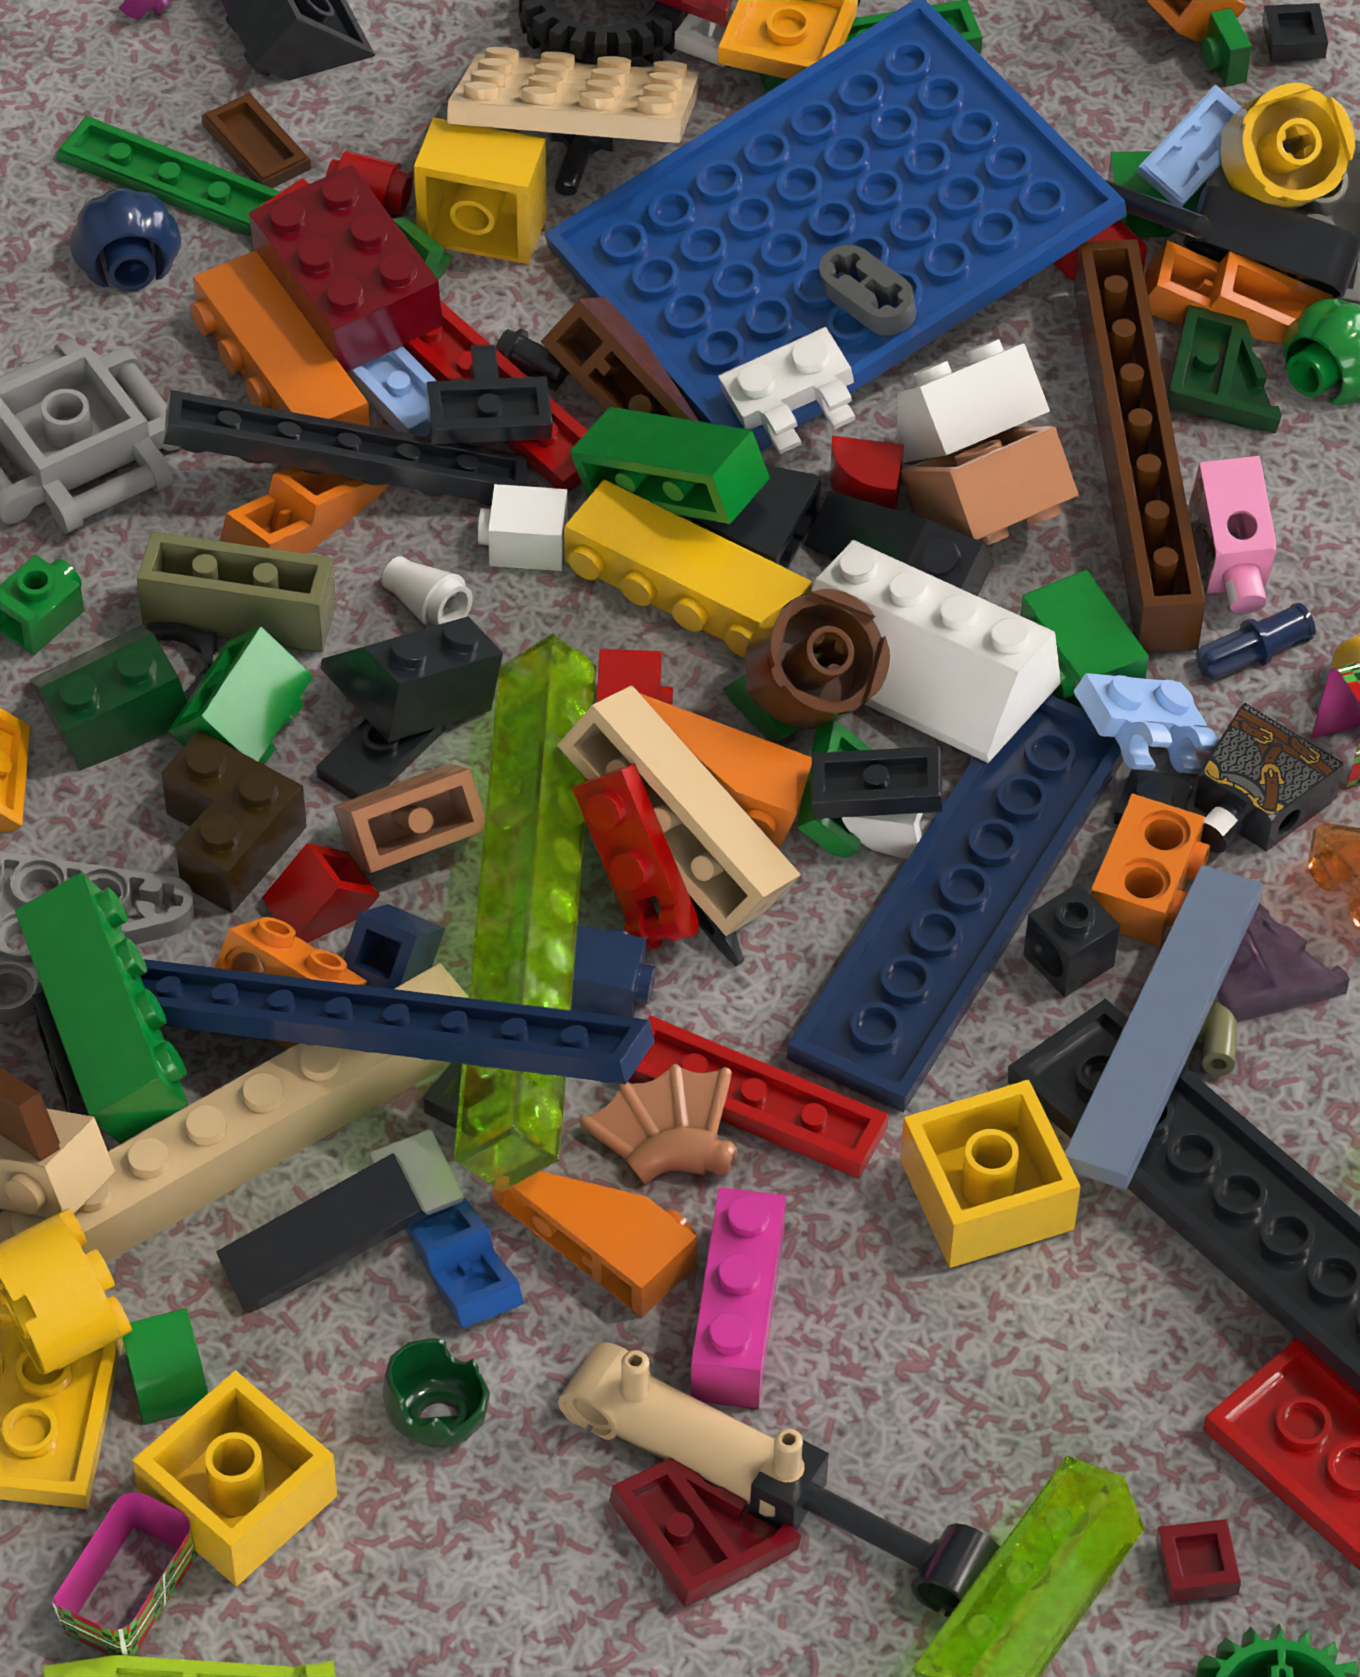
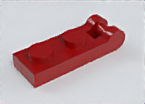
M635 763L585 780L572 787L626 918L624 931L632 936L647 938L646 951L659 948L663 939L666 938L676 942L694 936L699 927L697 913ZM655 895L661 907L659 914L656 913L650 898Z

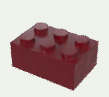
M353 165L248 213L254 250L261 256L345 372L399 348L418 337H422L439 327H443L439 281Z

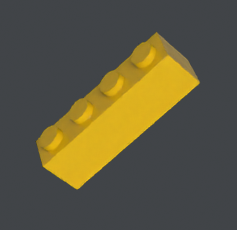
M605 479L564 526L565 562L569 563L573 571L580 577L590 581L599 578L621 589L624 596L632 603L639 606L651 604L671 614L675 621L684 629L691 632L703 630L725 641L732 652L745 658L747 646L753 632L764 619L791 600L808 594L812 590L811 580Z

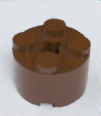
M834 589L812 591L791 600L764 619L757 626L749 640L745 655L746 690L749 698L778 721L801 729H816L832 721H838L860 708L881 689L889 669L890 649L886 635L881 637L876 624L872 620L876 616L865 603L855 596Z

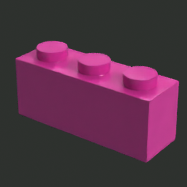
M718 1188L691 1361L690 1396L704 1403L759 1409L784 1239L786 1195Z

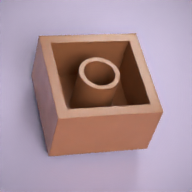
M1055 426L1012 427L949 455L930 458L901 470L916 516L929 519L981 541L985 546L1008 537L1009 531L1007 527L1025 519L1027 524H1035L1057 516L1061 513L1060 503L1079 495Z

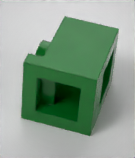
M36 554L0 584V634L31 655H36L84 612L81 591L82 583L75 569L62 559H56L49 564Z

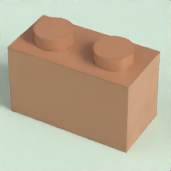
M454 764L441 766L333 806L348 852L360 869L370 873L489 830L470 769Z

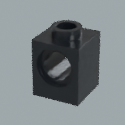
M1077 883L1028 914L1023 955L1065 998L1114 967L1120 925Z

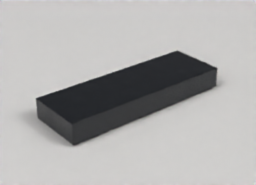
M392 1153L217 1250L216 1253L243 1310L251 1313L269 1305L428 1215L400 1159Z

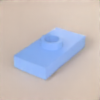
M1215 84L1142 162L1136 172L1172 204L1183 207L1222 165L1220 156L1222 128L1241 107Z

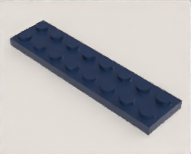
M1050 695L989 763L974 757L942 805V812L937 813L787 1044V1059L904 1113L1124 761L1121 748L1115 737L1100 736L1084 709Z

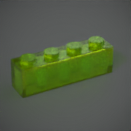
M1066 1455L912 1668L915 1677H1041L1145 1530L1125 1477Z

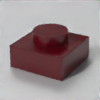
M1228 1519L1158 1527L1156 1544L1169 1603L1239 1595L1241 1578Z

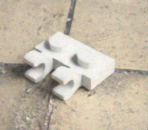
M826 327L718 376L721 390L744 429L751 430L763 425L779 454L802 445L799 436L794 430L798 425L791 411L817 400L834 430L856 420L852 409L848 405L852 398L846 388L847 385L854 383L852 369Z

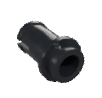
M521 328L516 332L510 329L505 330L495 348L527 377L547 376L548 387L553 391H557L569 375L565 367L544 345L529 339L528 331Z

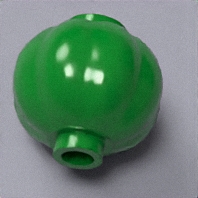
M1322 299L1308 306L1301 312L1298 318L1291 322L1284 336L1283 355L1286 360L1285 369L1289 381L1300 394L1309 398L1318 397L1342 379L1340 394L1328 402L1333 405H1345L1360 400V305L1348 303L1341 299Z

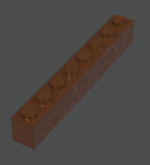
M1138 240L1084 242L1078 247L1074 295L1134 636L1146 653L1198 650L1205 598Z

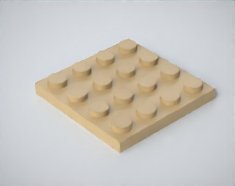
M489 47L485 49V54H476L449 98L447 124L680 143L698 97L700 72L687 71V64L675 61L654 62L653 68L631 67V60L624 57L603 56L597 58V64L593 65L575 62V55L566 52H544L541 54V59L519 57V51L513 48Z

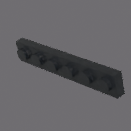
M170 390L166 407L164 444L179 446L189 452L202 453L206 451L234 456L254 464L273 463L299 468L310 474L328 473L355 478L370 485L388 484L416 489L431 496L449 495L477 500L487 506H492L494 484L528 487L527 455L463 443L431 444L430 437Z

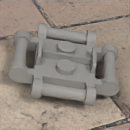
M73 338L56 344L54 346L55 352L0 376V442L5 447L6 456L23 477L22 480L13 484L0 467V518L6 524L18 523L30 514L33 507L45 502L50 508L60 530L67 534L82 527L83 519L150 488L158 492L174 484L171 468L159 451L161 448L168 451L180 448L179 446L164 444L167 404L142 373L143 364L130 348L123 347L98 357L90 345L81 348ZM121 386H123L126 389V391L129 393V395L132 397L135 403L139 406V408L148 418L149 422H147V420L144 418V416L141 414V412L138 410V408L128 397V395L125 393ZM132 461H136L140 466L73 498L68 492Z

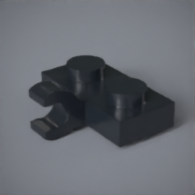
M495 344L471 345L472 365H469L470 380L427 381L426 402L431 444L552 438L553 422L547 376L499 378Z

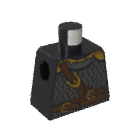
M1244 703L1235 714L1199 774L1194 807L1206 814L1201 842L1209 844L1211 851L1221 853L1241 835L1267 852L1337 798L1344 763L1247 703Z

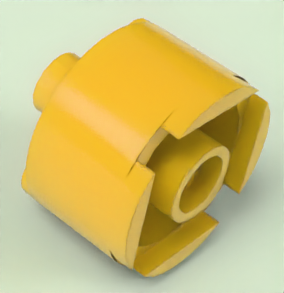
M1288 83L1277 86L1242 106L1231 117L1229 122L1225 124L1221 132V163L1225 176L1234 191L1288 210L1299 208L1331 192L1343 179V175L1349 161L1353 158L1355 150L1353 126L1342 105L1333 97L1328 98L1312 89L1314 88L1313 86L1304 83ZM1289 144L1292 148V154L1286 153L1283 145Z
M70 1208L0 1243V1303L2 1307H7L16 1325L13 1329L30 1359L42 1375L53 1370H59L132 1332L130 1322L114 1295L107 1298L104 1291L114 1287L115 1283L101 1254L97 1249L84 1254L81 1247L87 1245L88 1242L77 1218Z

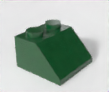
M141 625L29 679L30 684L79 771L124 754L168 732L187 703L180 679L155 635Z

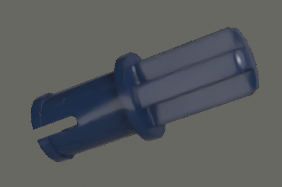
M1294 603L1289 608L1259 621L1246 619L1240 624L1239 630L1207 643L1196 651L1195 656L1199 664L1198 668L1203 676L1207 675L1211 680H1217L1258 661L1262 666L1267 665L1271 661L1272 655L1303 641L1312 640L1316 634L1315 623L1309 610L1302 603Z

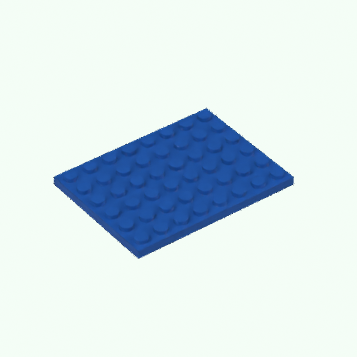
M913 0L547 231L544 235L551 252L592 298L605 296L641 334L691 410L702 422L744 429L721 390L719 375L826 327L852 369L854 383L846 386L851 394L1122 219L1127 213L1125 200L926 0ZM845 244L856 245L865 249L906 279L912 286L917 309L916 319L910 328L900 334L891 336L880 335L868 329L833 303L824 294L819 271L820 261L826 252L834 247ZM857 271L849 275L859 282ZM840 272L837 274V279L844 275V273ZM877 298L879 309L887 305ZM897 301L895 304L891 306L893 308H896L897 306H899V301ZM817 400L791 411L798 425L794 430L823 412ZM763 425L751 429L760 452L773 444Z

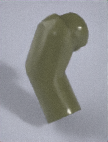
M1214 1001L1196 1041L1203 1045L1202 1067L1204 1070L1216 1076H1224L1232 1072L1235 1067L1237 1021L1231 1011Z

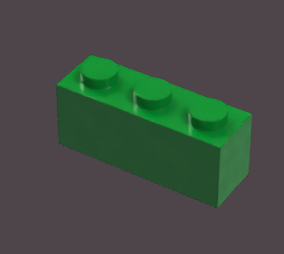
M609 407L569 451L588 498L605 479L674 514L731 524L770 479L752 430Z

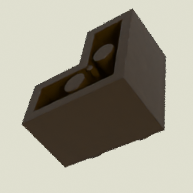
M199 730L161 772L166 814L190 827L175 843L179 878L190 886L192 892L233 914L307 828L303 785Z

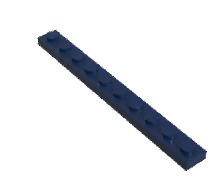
M144 959L147 972L140 976L144 988L153 993L163 1009L167 1023L163 1026L192 1029L195 1031L216 1032L250 1038L279 1040L306 1045L357 1050L367 1053H381L625 1085L655 1042L648 1019Z

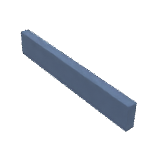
M1201 865L1065 1151V1155L1075 1174L1127 1190L1262 898V882Z

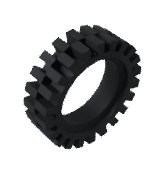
M519 0L520 27L523 34L527 33V43L532 49L541 46V54L544 52L570 53L575 55V62L580 61L583 64L592 65L597 64V58L603 56L624 57L631 60V67L642 68L643 57L652 65L654 62L663 61V50L671 55L677 50L674 49L675 31L689 13L654 0L653 8L641 19L624 25L605 27L587 25L571 20L556 7L555 0Z

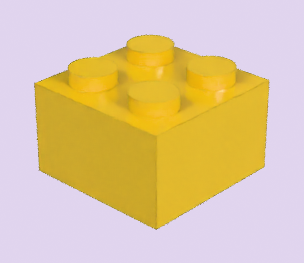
M433 117L414 164L417 226L444 249L529 265L547 217L546 138L481 126L447 124V120Z
M1029 1079L904 1117L900 1162L949 1268L1075 1230L1081 1186Z
M236 1370L132 1459L137 1491L183 1512L190 1521L195 1551L235 1587L242 1583L338 1496L334 1455Z

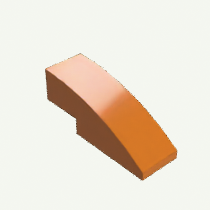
M1168 240L1147 264L1144 276L1151 315L1182 326L1188 305L1246 320L1253 339L1282 344L1291 322L1298 318L1303 310L1322 299H1333V296L1232 251H1229L1219 263Z
M288 467L273 474L267 495L226 512L220 541L308 554L375 500L389 485H370L355 478L328 473L316 475L306 473L299 468Z

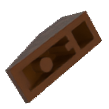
M605 296L579 299L540 341L604 411L609 407L699 421L646 340Z

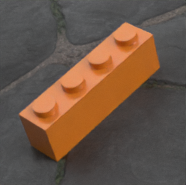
M256 250L193 276L196 301L190 304V311L194 323L203 336L212 333L217 339L219 355L229 373L234 374L240 371L245 378V388L252 405L370 426L368 401Z

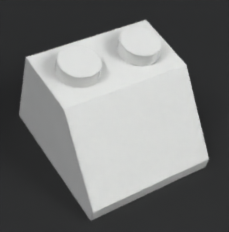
M996 339L966 351L969 362L951 369L948 361H943L915 372L914 377L917 384L897 393V444L904 445L903 462L908 463L949 455L1050 412L1025 344L1003 348L1000 339Z

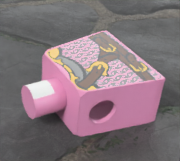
M1260 456L1199 462L1188 505V512L1199 571L1206 594L1226 592L1230 610L1234 613L1248 614L1258 611L1267 602L1264 588H1266L1276 554V539ZM1237 532L1239 539L1233 537L1230 533Z

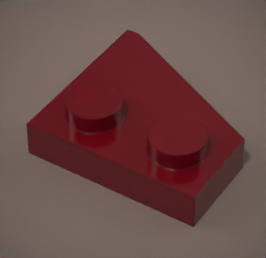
M669 1458L612 1486L609 1502L684 1607L770 1566L799 1548L801 1535L795 1528L784 1522L778 1530L745 1511L746 1500L723 1487H714L707 1484L699 1473L673 1458Z

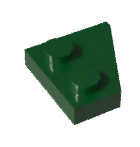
M1188 305L1167 391L1168 406L1244 428L1276 433L1282 413L1279 406H1271L1264 388L1268 377L1261 359L1253 352L1252 345L1254 341L1246 320Z

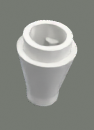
M403 556L392 559L383 572V587L394 593L426 627L467 617L473 601L472 592L466 587L465 581L460 575L418 564Z

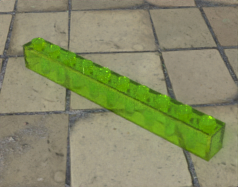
M554 633L500 666L469 998L571 1010L585 819L572 787L587 779L561 751L557 744L594 704L596 665L583 652L575 650ZM462 1064L454 1161L500 1192L559 1161L566 1077Z

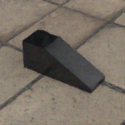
M829 491L804 542V546L835 559L854 540L975 596H978L994 563L984 543L929 519L833 491Z

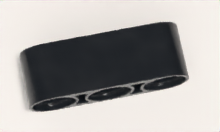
M1206 186L1202 189L1194 212L1207 216L1212 224V230L1208 236L1202 238H1195L1186 234L1183 243L1189 250L1217 262H1220L1229 251H1232L1333 296V299H1342L1344 297L1360 253L1359 236L1341 227L1276 205L1267 204L1225 188Z

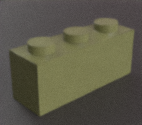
M151 531L137 575L143 626L153 622L181 623L203 632H216L218 637L232 639L261 626L281 646L323 652L336 608L332 557Z

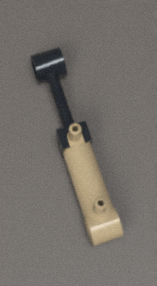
M608 1342L595 1344L558 1399L560 1410L570 1422L584 1429L590 1424L593 1426L590 1431L591 1433L605 1440L618 1436L664 1461L673 1458L699 1473L706 1483L714 1487H723L746 1500L747 1504L750 1505L751 1515L778 1530L784 1522L797 1530L808 1512L918 1568V1574L911 1584L915 1597L922 1605L936 1612H939L941 1607L946 1609L944 1616L959 1624H966L972 1621L1007 1563L1006 1555L1001 1547L991 1537L976 1528L966 1524H950L939 1539H935L930 1543L825 1489L828 1473V1452L803 1440L800 1433L793 1429L779 1431L774 1439L651 1376L649 1358L642 1351H628L621 1346Z

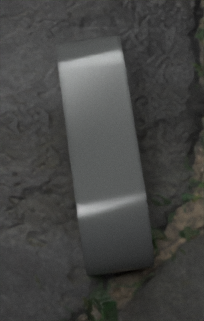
M845 244L834 247L822 257L819 271L824 294L833 303L868 329L880 335L891 336L900 334L910 328L916 319L917 309L912 286L906 279L865 249L856 245ZM857 271L859 282L849 275ZM843 272L844 275L837 279V274ZM877 298L887 305L879 309ZM897 301H899V306H897L896 308H893L891 306L895 304Z

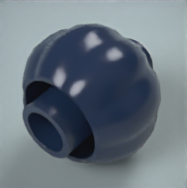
M116 188L109 190L103 196L93 198L85 203L78 214L77 224L71 233L70 249L75 263L84 270L91 281L101 287H109L99 258V252L104 249L108 276L112 285L123 291H137L149 285L155 276L149 240L154 242L156 280H160L169 273L173 261L179 253L181 232L175 218L168 213L165 204L154 194L146 191H132L128 188Z

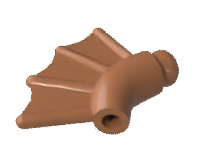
M674 1064L655 1080L646 1083L629 1084L627 1082L626 1085L619 1084V1091L614 1099L604 1109L589 1116H582L580 1118V1126L623 1157L644 1185L661 1174L670 1171H683L706 1176L710 1171L717 1176H727L733 1170L731 1161L737 1158V1148L733 1142L718 1140L717 1132L732 1072L729 1068L724 1067L718 1071L695 1073Z

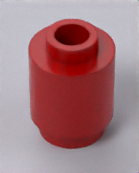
M348 150L342 154L340 160H331L326 176L353 165L388 214L403 217L411 199L414 181L412 172L402 170L401 164L398 162Z

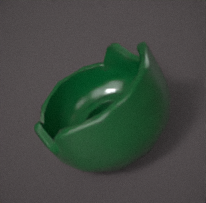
M438 1338L407 1342L390 1356L384 1378L383 1399L387 1418L399 1433L408 1439L429 1447L447 1448L466 1441L484 1424L490 1391L482 1374H479L476 1360L471 1359L463 1362L456 1359L447 1349L446 1342ZM438 1403L453 1407L459 1414L457 1416L420 1418L421 1413L427 1407Z

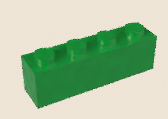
M80 872L15 909V914L89 1116L94 1117L96 1123L118 1143H122L188 1106V1101L180 1083V1079L186 1076L185 1066L175 1048L163 1038L160 1027L167 1023L165 1014L153 993L144 988L140 976L147 972V967L138 948L124 935L121 925L128 922V917L122 903L113 890L108 887L101 891L83 872Z

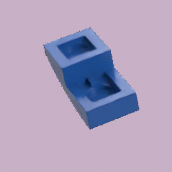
M465 1197L461 1203L428 1215L405 1228L441 1299L461 1329L524 1304L518 1280L494 1251L488 1226Z

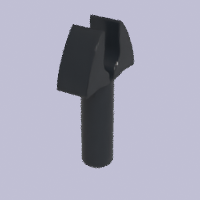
M552 133V141L563 142L567 148L555 183L556 192L566 196L575 195L589 155L601 149L612 152L613 138Z

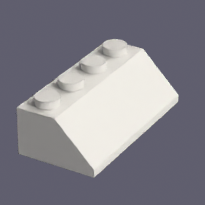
M852 540L815 580L812 591L821 589L839 590L855 596L865 603L876 616L872 620L876 624L881 637L886 635L890 649L888 673L881 689L865 705L982 761L989 763L1061 683L1054 631L857 541Z

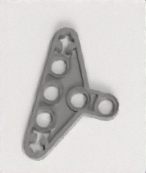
M0 851V986L16 984L22 986L27 991L24 997L11 1005L0 1004V1023H16L30 1016L34 1012L32 995L42 992L43 989L30 952H17L6 945L12 936L22 932L14 910L33 900L22 894L27 885L37 880H46L58 886L83 872L99 889L109 887L120 895L119 900L127 916L132 909L131 893L139 892L140 900H136L137 918H128V922L121 925L125 937L129 938L135 945L182 933L191 925L195 915V906L190 886L181 878L171 875ZM164 898L175 899V906H170L167 914L156 913L155 906H160Z

